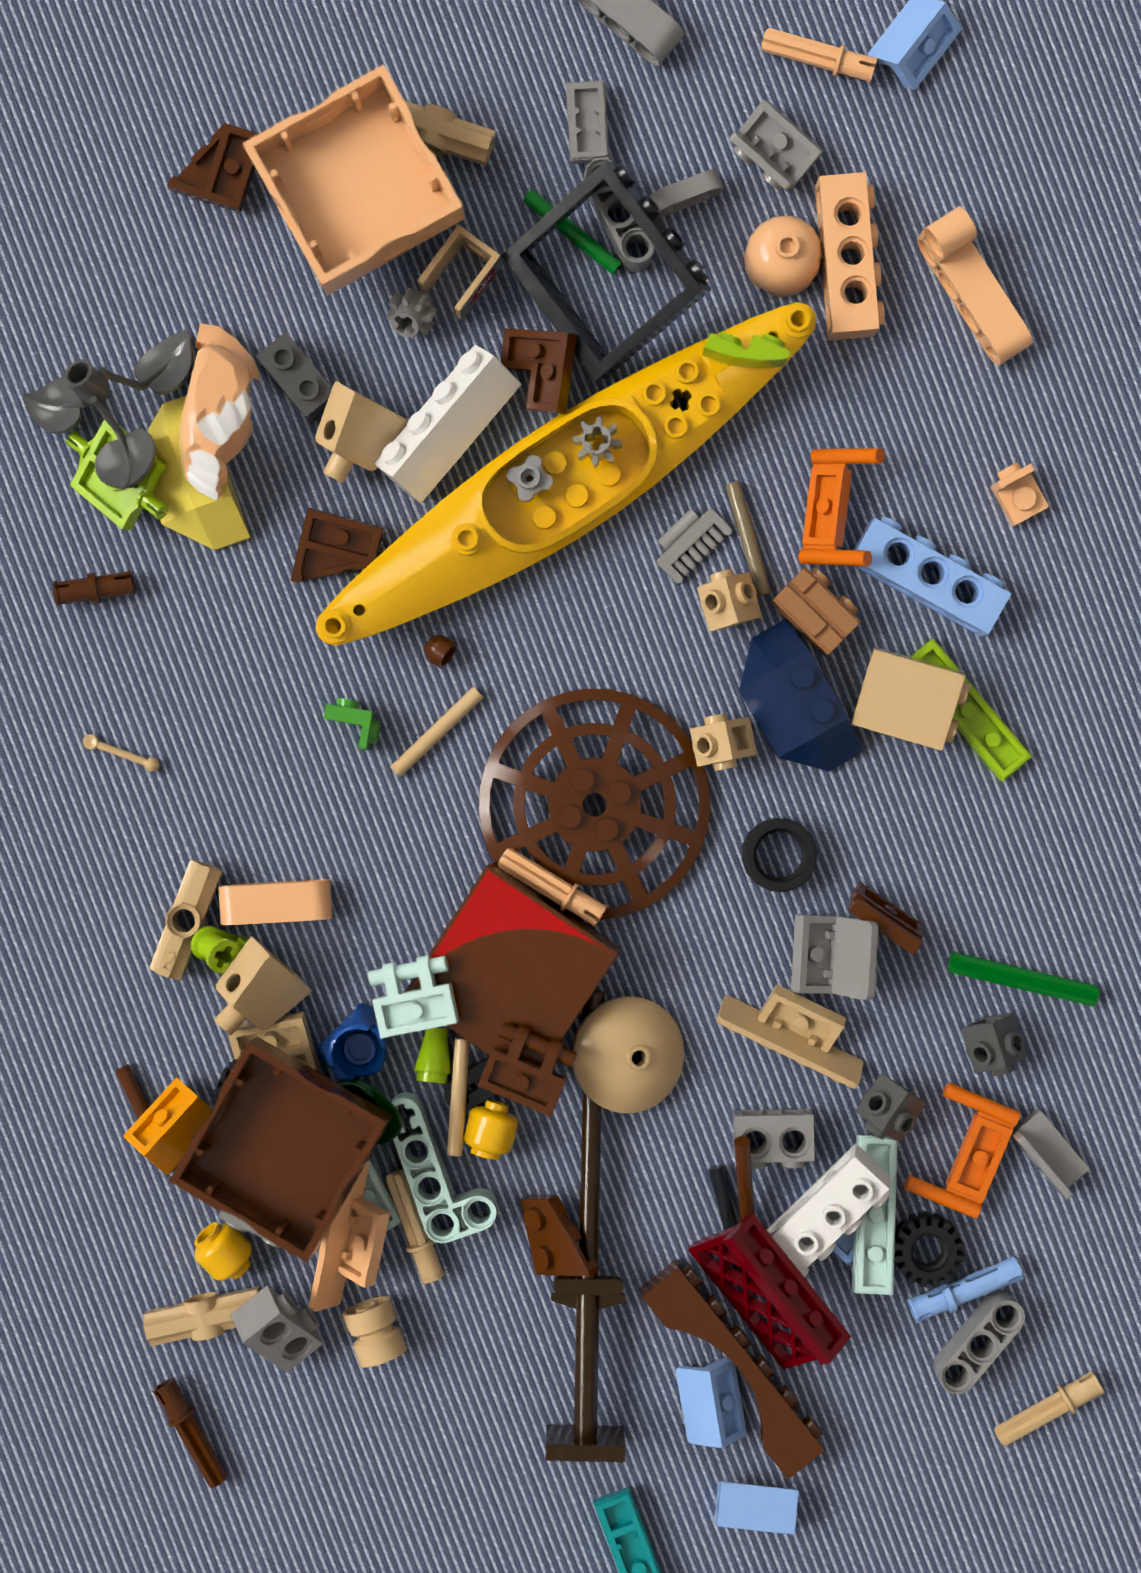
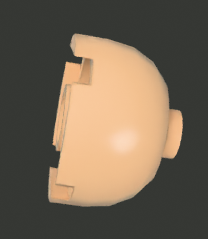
M789 215L772 217L763 222L748 239L744 254L746 273L753 285L758 289H763L765 292L772 293V296L779 298L795 296L807 289L819 273L822 262L821 242L814 228L804 220Z

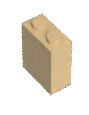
M874 647L851 724L942 751L945 742L952 744L959 721L952 718L956 706H964L970 684L964 682L966 677L964 672Z

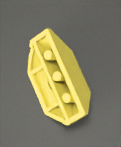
M186 395L163 403L147 430L154 439L156 456L167 464L155 486L153 495L169 508L168 512H165L166 515L160 519L162 525L216 551L250 539L251 535L229 472L228 482L222 486L223 494L217 501L200 493L185 479L178 434Z

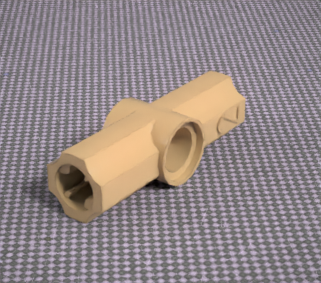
M405 101L412 114L415 128L431 153L436 156H445L447 153L486 166L493 149L496 131L458 119L455 113L438 105L425 104L422 107Z
M194 859L190 860L173 907L166 914V925L149 969L167 978L183 979L192 955V937L199 929L206 925L207 913L223 870L205 862ZM182 909L189 910L195 917V924L191 930L182 928L178 922V914Z
M256 1286L218 1295V1292L202 1293L186 1299L184 1303L146 1311L143 1314L146 1340H148L150 1347L187 1338H192L193 1341H202L220 1336L226 1330L236 1328L231 1314L260 1291V1287Z

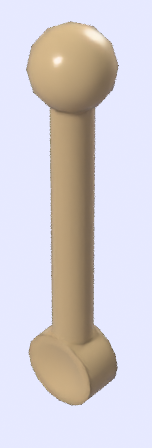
M88 734L83 738V745L87 749L94 750L98 748L141 764L149 772H155L159 769L160 763L155 757L147 759L101 742L96 735Z

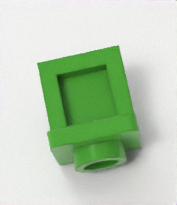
M337 698L336 705L326 704L323 719L362 726L358 749L370 750L371 743L377 744L381 721L375 720L376 712L359 709L360 701Z

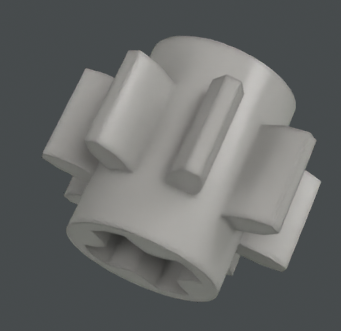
M408 288L404 296L396 292L389 302L391 308L386 315V319L391 320V325L396 333L404 337H411V339H415L419 331L425 335L429 333L434 324L432 319L437 312V308L432 307L431 300L427 294Z
M601 416L597 417L596 424L590 426L582 421V437L575 436L572 438L573 444L583 446V449L577 454L579 461L584 460L588 456L592 459L594 469H597L599 461L605 459L613 464L612 450L622 448L621 441L611 438L618 430L616 424L606 428L603 426ZM596 435H602L605 442L600 445L599 450H593L591 443H589L595 440Z

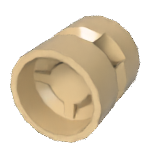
M388 1295L374 1297L357 1303L346 1309L342 1314L351 1336L358 1337L353 1344L359 1366L362 1368L386 1363L407 1351L401 1328L392 1325L396 1320V1312L391 1297Z

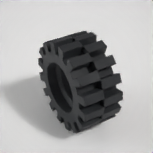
M928 1211L921 1212V1216H916L915 1213L908 1215L910 1220L907 1222L902 1220L898 1224L900 1229L898 1232L895 1231L894 1262L896 1266L906 1276L908 1281L913 1284L917 1282L920 1287L927 1288V1284H932L934 1288L940 1287V1281L942 1280L949 1283L953 1280L950 1275L953 1272L958 1275L961 1270L958 1266L959 1262L964 1263L965 1255L962 1253V1249H965L964 1242L960 1239V1234L947 1219H943L939 1214L934 1213V1215H930ZM922 1236H935L941 1242V1254L932 1263H921L914 1258V1244Z

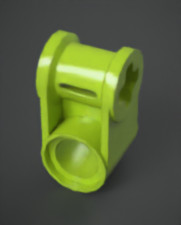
M206 926L199 929L192 937L191 951L197 958L205 961L210 969L223 975L249 938L231 934L214 926Z

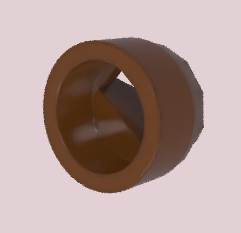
M433 635L424 645L425 657L430 663L442 669L453 657L457 649V643L446 636Z

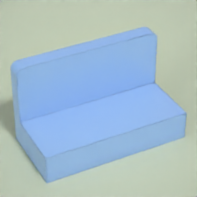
M909 0L869 51L868 56L878 57L877 63L890 66L905 88L916 90L961 32L962 28L946 2L939 0Z
M722 1358L703 1368L683 1365L676 1368L686 1436L690 1444L724 1448L747 1435L736 1366L730 1359Z

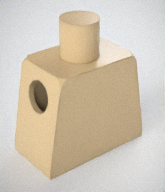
M335 381L315 436L318 444L333 452L323 473L344 483L354 463L371 472L375 471L378 468L375 462L382 455L384 448L396 439L407 426L408 420Z
M251 936L216 984V990L229 1004L219 1013L214 1021L229 1035H232L246 1019L261 1031L267 1030L308 996L312 990L292 969Z

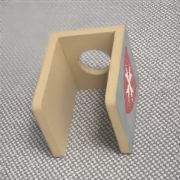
M458 224L421 274L418 283L420 290L427 294L462 246L487 264L455 306L457 318L463 321L499 273L502 263L500 254Z

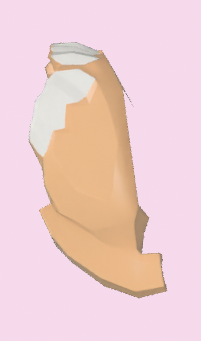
M200 323L195 348L200 350L197 352L178 438L185 479L200 493L217 501L223 494L222 486L228 482L226 463L243 449L252 434L253 425L250 419L252 410L249 389L251 378L259 380L260 384V377L253 357L236 338L219 326Z

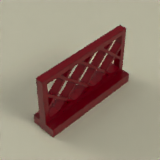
M754 1213L744 1216L736 1226L695 1241L688 1248V1251L782 1369L817 1360L820 1365L831 1363L852 1337ZM708 1252L718 1256L719 1262L714 1260ZM730 1263L741 1267L742 1273L730 1268ZM732 1282L743 1287V1292L736 1289ZM754 1293L766 1298L767 1304L754 1298ZM756 1312L767 1317L768 1323L761 1320ZM778 1323L791 1329V1334L779 1329ZM780 1343L792 1348V1354H788Z

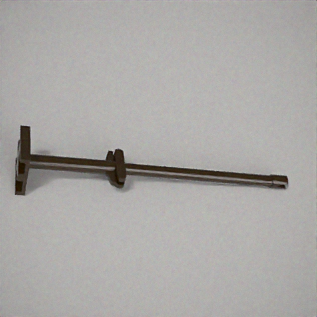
M594 992L582 1008V1019L596 1006L605 1002V992ZM582 1092L580 1235L582 1239L579 1241V1248L588 1262L595 1259L596 1263L599 1264L602 1107L594 1103ZM598 1272L591 1276H556L553 1282L554 1291H551V1301L576 1309L574 1425L547 1424L546 1461L625 1462L626 1445L623 1426L597 1425L600 1309L625 1302V1293H622L624 1289L623 1281L619 1276L598 1275Z

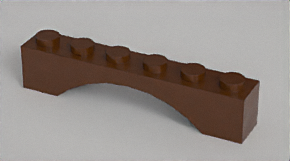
M677 1259L641 1287L642 1298L666 1328L687 1332L707 1341L722 1351L741 1370L752 1387L758 1402L760 1437L763 1448L789 1480L825 1451L820 1439L824 1434L822 1429L811 1415L804 1418L797 1410L796 1406L800 1403L788 1386L784 1385L780 1388L773 1380L772 1376L776 1373L762 1355L756 1358L748 1349L751 1341L738 1325L732 1328L723 1316L727 1312L720 1301L713 1294L708 1298L699 1288L703 1282L689 1264L683 1268Z

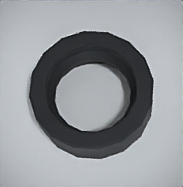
M772 818L758 823L749 831L742 845L741 859L746 873L757 885L769 891L787 892L799 888L811 877L816 867L817 848L813 837L804 826L790 819ZM774 832H785L793 836L798 841L802 850V858L797 870L783 878L771 877L765 874L759 867L756 859L760 841L768 834Z

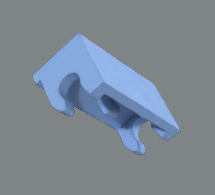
M720 1480L717 1486L714 1522L718 1527L795 1535L799 1490Z

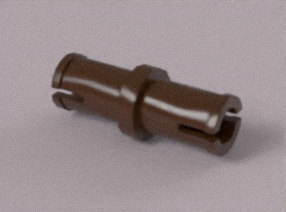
M131 570L97 576V573L94 572L88 573L87 578L59 582L53 581V594L57 606L90 600L92 604L101 603L103 598L136 594L134 577Z

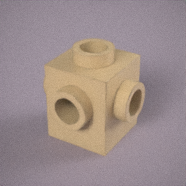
M727 569L711 574L710 583L697 587L701 608L704 612L709 632L734 627L762 617L750 572L734 575L732 569Z
M727 713L705 717L704 726L690 728L697 767L713 764L714 771L737 767L736 759L757 755L750 717L728 720Z

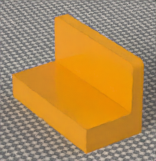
M176 1077L123 1137L146 1159L168 1175L178 1165L195 1133L204 1125L213 1109Z

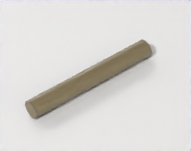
M741 482L729 483L725 486L757 597L770 594L772 591Z

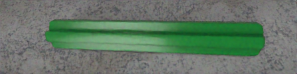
M952 952L947 962V971L953 974L1080 1004L1095 1006L1099 997V987L1092 984Z

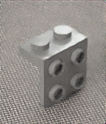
M795 914L791 991L795 993H828L859 1000H872L877 985L876 960L880 941L877 923L875 921L837 915Z

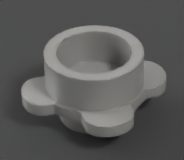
M536 455L527 457L525 463L519 467H510L507 471L508 481L515 484L518 489V498L524 502L531 501L534 496L541 494L544 490H549L553 485L552 477L545 474L541 467L542 460ZM532 475L533 481L528 482L526 480L527 476Z

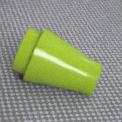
M437 1027L425 1029L424 1039L413 1070L417 1071L416 1081L447 1084L448 1074H452L448 1043L449 1029Z

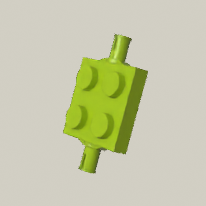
M103 420L96 436L90 441H87L78 431H73L68 435L70 439L66 438V444L80 454L78 470L70 486L122 530H132L144 508L158 520L166 515L165 512H168V506L153 495L155 486L167 465L158 456H156L147 476L131 488H126V490L112 488L104 484L98 478L95 471V459L101 448L110 441L118 440L117 435L106 420ZM120 426L126 436L128 432Z

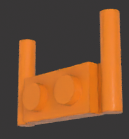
M882 448L812 450L811 461L813 467H811L802 540L803 549L799 551L798 555L801 564L869 566L871 564L872 554L870 551L837 550V547L843 548L852 470L847 469V464H882L885 458Z
M947 1082L943 1090V1097L978 1112L977 1114L974 1113L945 1183L946 1189L908 1175L904 1189L977 1219L1013 1129L1019 1121L1021 1112Z

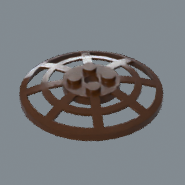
M582 689L564 692L545 699L525 711L505 730L493 747L485 765L479 789V817L482 834L490 856L495 863H499L501 856L508 848L518 851L526 847L529 854L540 866L572 886L575 883L584 886H603L621 881L624 882L633 901L621 906L606 908L600 920L624 917L643 910L665 897L682 881L695 863L704 843L709 823L710 793L707 775L703 766L697 767L692 742L688 735L669 715L655 705L634 695L611 689ZM585 700L612 701L621 704L614 726L602 723H587L566 728L556 707ZM635 709L648 714L662 724L679 742L684 752L664 762L649 743L635 733L628 731ZM543 715L552 736L545 739L533 750L521 771L500 764L499 762L504 751L514 737L532 720ZM585 735L609 736L603 758L581 760L572 738ZM624 742L639 750L650 761L653 768L632 777L626 769L618 765L617 762ZM558 746L567 767L557 776L555 781L551 782L532 775L540 760L550 750ZM690 766L696 777L699 796L698 821L695 831L674 824L676 796L671 776ZM494 778L515 785L513 812L518 833L499 843L493 832L490 814L491 787ZM658 782H661L664 795L663 820L641 813L640 791ZM526 790L548 797L550 818L530 828L528 827L525 814ZM591 793L602 795L606 801L604 812L598 816L587 814L583 808L585 797ZM635 827L657 834L649 849L638 860L631 863L622 842L631 835ZM557 832L563 840L572 845L565 867L550 859L536 842ZM668 838L690 845L685 858L674 873L658 888L646 894L637 874L657 858L665 847ZM608 850L618 869L617 871L604 874L579 873L587 851ZM543 896L550 904L560 910L561 905ZM567 909L562 911L568 915L582 919Z

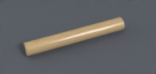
M473 686L408 748L390 768L401 778L484 697Z
M463 1037L455 1038L447 1143V1155L462 1156L470 1052V1042Z

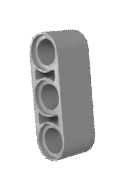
M578 0L588 12L654 66H659L685 35L681 26L652 0Z
M607 158L592 160L585 169L584 180L605 161H613ZM609 186L600 188L588 200L618 259L622 262L624 268L631 272L644 271L653 261L655 246ZM622 208L628 212L630 217L625 222L616 223L610 219L609 213L613 209ZM632 243H641L646 247L647 254L640 258H634L628 254L626 248Z
M999 1290L990 1293L937 1354L933 1363L934 1373L941 1385L949 1393L960 1395L970 1390L1022 1329L1025 1323V1313L1011 1294ZM1011 1305L1012 1312L1009 1317L1003 1320L995 1318L996 1312L1001 1306ZM978 1335L987 1336V1342L982 1348H970L973 1338ZM950 1366H962V1371L956 1378L945 1377V1373Z

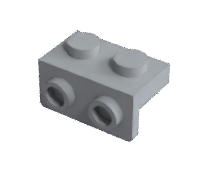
M767 99L762 100L739 131L733 132L729 138L736 145L733 151L746 163L752 164L754 161L765 171L762 177L777 190H780L782 187L785 190L795 188L824 152L820 146Z

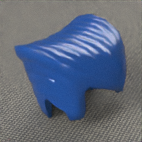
M360 1003L326 1039L317 1045L316 1052L338 1078L351 1082L355 1077L370 1076L381 1072L386 1059L388 1037L380 1039L374 1008L368 1004Z

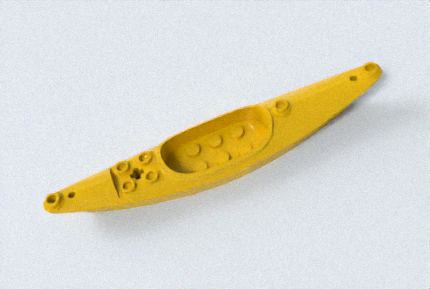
M796 302L750 318L722 332L742 341L741 346L748 349L754 334L761 338L763 334L772 335L785 343L784 348L791 351L786 361L787 363L815 330L817 317L809 305ZM706 338L592 395L567 410L566 414L558 415L511 446L462 483L411 526L356 576L317 618L316 632L318 637L324 643L336 646L378 634L490 587L556 553L616 515L657 484L732 418L784 366L748 368L715 361L702 355L708 340ZM674 397H684L688 401L686 405L687 410L682 411L680 407L674 410L671 407ZM601 416L603 426L606 428L616 424L618 430L611 438L621 441L622 448L612 450L613 464L605 459L599 461L597 469H594L592 459L588 456L584 460L579 461L577 454L583 449V446L573 444L572 438L575 436L582 437V421L590 426L596 424L597 417ZM596 435L595 440L589 443H591L593 450H599L600 445L605 442L602 435ZM536 455L542 460L541 467L545 474L552 477L553 485L549 490H544L541 494L534 496L531 501L524 502L518 498V489L515 484L508 481L507 471L510 467H519L525 463L527 457ZM528 475L526 480L528 482L533 481V476Z

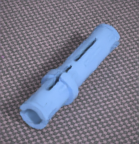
M1012 1256L998 1264L948 1284L943 1281L940 1283V1287L907 1299V1303L915 1322L920 1323L929 1317L945 1311H949V1313L958 1310V1306L997 1291L1007 1285L1022 1281L1024 1277L1016 1258Z

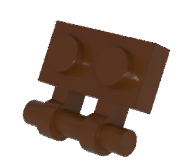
M504 1022L498 1037L512 1042L508 1052L496 1047L492 1049L477 1086L551 1117L567 1080V1077L553 1072L557 1062H560L572 1068L577 1053L563 1047L564 1043L554 1038L551 1042L532 1034L531 1029L523 1025L515 1027ZM527 1048L545 1056L542 1065L539 1066L520 1058L523 1049Z

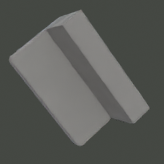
M1038 1108L1014 1127L1011 1135L1013 1140L1056 1191L1068 1200L1073 1196L1068 1188L1090 1170L1089 1167Z

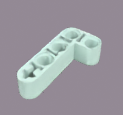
M403 1092L396 1095L391 1103L397 1110H399L400 1104H404L406 1109L413 1108L414 1110L410 1116L412 1130L402 1135V1133L406 1132L408 1124L404 1115H401L403 1122L402 1130L393 1141L428 1237L432 1241L442 1244L489 1228L494 1223L497 1214L498 1204L495 1195L484 1188H477L454 1195L423 1103L414 1093ZM413 1140L422 1141L426 1144L428 1153L423 1157H414L408 1151V1143ZM425 1177H433L439 1181L441 1189L433 1194L426 1193L421 1188L420 1181ZM475 1201H483L490 1207V1212L485 1217H476L469 1210V1206ZM438 1214H447L452 1218L454 1225L447 1230H441L434 1225L433 1218Z

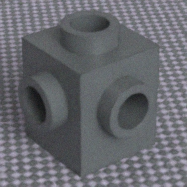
M1014 1012L981 1017L961 1028L966 1043V1052L971 1060L974 1073L991 1071L992 1076L1004 1075L1014 1071L1013 1065L1027 1057L1025 1042L1019 1032Z
M881 1073L873 1086L864 1093L861 1103L855 1112L867 1120L864 1127L878 1138L883 1140L886 1135H889L901 1142L904 1136L915 1126L916 1119L926 1103L902 1085Z

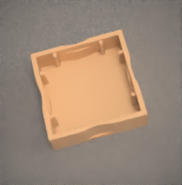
M384 64L336 90L318 106L306 112L292 115L242 143L327 296L465 219L462 203L435 155L431 153L422 141L415 128L412 114Z

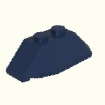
M786 619L751 638L739 693L777 758L830 772L862 753L863 751L848 716L809 649Z

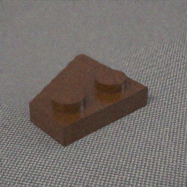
M224 123L214 133L210 143L201 147L191 157L192 162L177 177L173 176L168 181L167 187L170 191L241 213L255 170V166L242 143L258 135V133Z
M530 1195L520 1199L536 1275L591 1276L599 1272L595 1259L588 1262L579 1248L577 1242L582 1239V1236L575 1224L569 1220L567 1210L558 1195Z

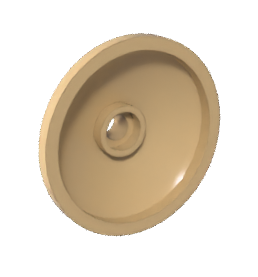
M616 997L596 1006L581 1022L572 1044V1051L577 1053L572 1068L580 1088L594 1103L617 1113L642 1112L659 1104L675 1087L684 1063V1043L675 1020L660 1005L640 997ZM639 1050L642 1054L641 1061L638 1064H634L632 1062V1055Z

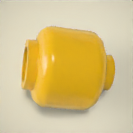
M486 1100L485 1106H475L471 1109L464 1133V1142L471 1147V1154L487 1159L500 1160L501 1155L508 1154L512 1150L519 1120L515 1115L508 1112V1104Z
M213 1222L209 1224L195 1239L194 1245L196 1249L194 1257L215 1280L224 1281L230 1277L237 1279L251 1265V1262L248 1260L252 1253L250 1241L240 1231L227 1225L226 1222L221 1224Z

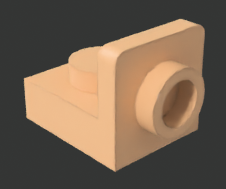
M1018 462L997 473L1000 481L990 486L1012 527L1049 507L1031 474L1035 471L1032 463L1022 469Z

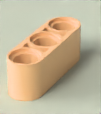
M330 879L218 886L220 925L314 921L333 918Z

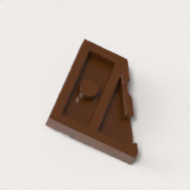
M307 508L290 581L301 582L366 568L378 557L385 528L321 510Z

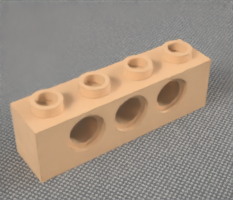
M866 172L819 176L815 185L818 233L822 249L821 268L827 339L832 341L874 337L879 330V325H884L885 321L883 301H877L876 286L881 285V266L879 262H874L873 247L878 246V229L876 223L870 222L869 211L875 205L873 184L867 185ZM841 211L852 212L857 219V223L852 226L844 225L840 222L838 213ZM846 249L856 251L860 257V263L855 265L847 264L842 259L841 252ZM847 288L858 289L863 295V302L859 304L850 303L845 297L844 290Z

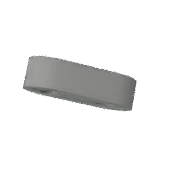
M712 169L665 186L653 192L649 197L657 204L661 211L658 217H663L711 199L720 194L724 188L717 170Z

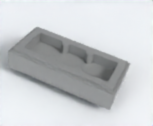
M605 80L566 83L570 165L589 164L597 158L609 159Z

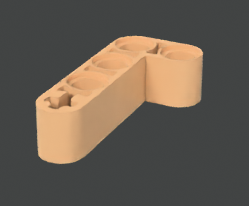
M958 206L925 227L917 238V244L926 262L987 356L995 365L1000 366L1031 346L1033 339L1026 324L974 246L973 241L977 237V231L971 217L962 207Z

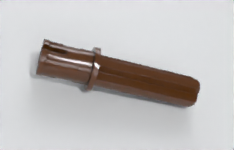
M174 1377L163 1381L152 1392L169 1419L167 1421L168 1426L175 1427L210 1488L219 1486L227 1479V1472L193 1415L196 1408L193 1405H189Z

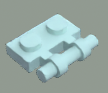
M430 955L417 957L416 962L397 965L396 962L382 965V969L368 972L371 987L385 984L387 993L386 996L377 997L372 1000L380 1039L455 1024L460 1021L452 983L440 985L435 983L434 974L449 970L446 956L431 958ZM419 977L420 989L402 992L400 981Z

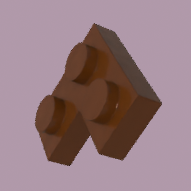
M505 328L500 362L508 370L531 371L526 402L527 410L566 414L577 335L567 332Z

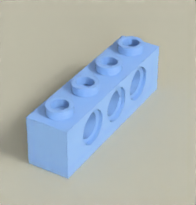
M883 516L879 520L874 517L869 521L854 550L870 551L872 562L869 566L854 567L980 637L989 635L1012 594L1003 589L1005 585L1003 581L987 573H984L982 577L969 570L970 563L956 555L950 554L948 558L935 551L937 546L924 537L916 535L915 539L907 536L901 532L903 527L890 518ZM890 546H899L903 549L905 553L903 565L897 566L888 560L887 551ZM925 564L933 565L939 572V579L935 585L926 583L922 578L921 570ZM959 583H965L972 589L973 597L968 604L960 602L956 597L955 590Z

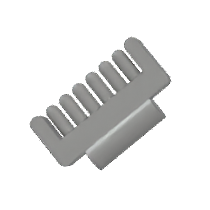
M689 509L657 541L665 552L656 560V564L674 583L679 584L683 581V577L674 567L683 576L689 575V570L678 558L691 570L696 568V563L685 551L696 562L701 563L703 561V557L692 544L704 556L710 554V550L699 538L711 549L717 548V543L706 531L719 543L724 541V537L719 531L724 536H729L732 533V529L713 509H708L700 518L692 509Z

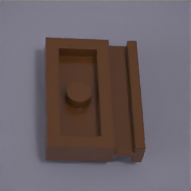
M859 882L851 892L849 903L851 907L848 911L861 920L875 921L878 925V932L914 955L923 944L921 940L923 938V924L863 883Z

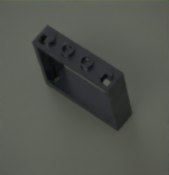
M605 161L501 255L556 330L577 335L574 354L595 381L608 378L712 290L706 281L708 276L703 271L704 267L696 259L691 261L682 248L685 246V243L681 236L672 227L668 229L658 217L661 211L657 204L648 195L643 197L634 186L637 182L635 175L629 172L623 163L619 165L617 162ZM605 183L613 190L685 286V289L608 355L530 252Z

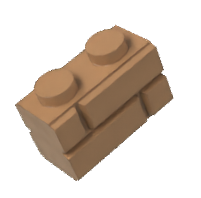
M804 567L769 603L823 656H827L861 622L855 616L859 610L844 595L838 599L828 589L831 582L822 572L816 568L810 572Z

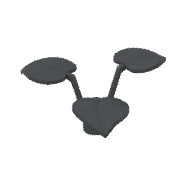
M183 330L149 349L139 359L134 368V376L138 381L112 373L106 367H102L98 371L88 360L79 359L69 365L63 377L50 382L37 391L22 395L24 404L33 420L45 431L52 434H62L74 429L82 419V408L93 404L118 438V440L105 444L99 451L95 459L96 474L109 487L123 490L131 488L142 481L151 470L156 458V445L152 436L141 428L135 429L125 436L123 430L102 404L110 395L108 379L138 390H145L150 387L158 395L175 391L187 381L192 372L194 359L191 335L187 330Z

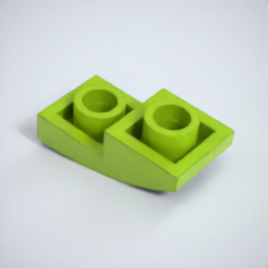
M720 332L719 336L710 333L702 355L734 366L774 368L784 366L791 351L784 348L785 343L782 340L769 334H763L762 338L754 334L748 349L741 346L742 341L737 337Z

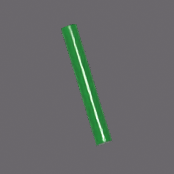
M533 189L523 199V202L541 217H544L554 208L552 204ZM566 218L556 227L558 231L612 275L621 267L622 262L569 218Z

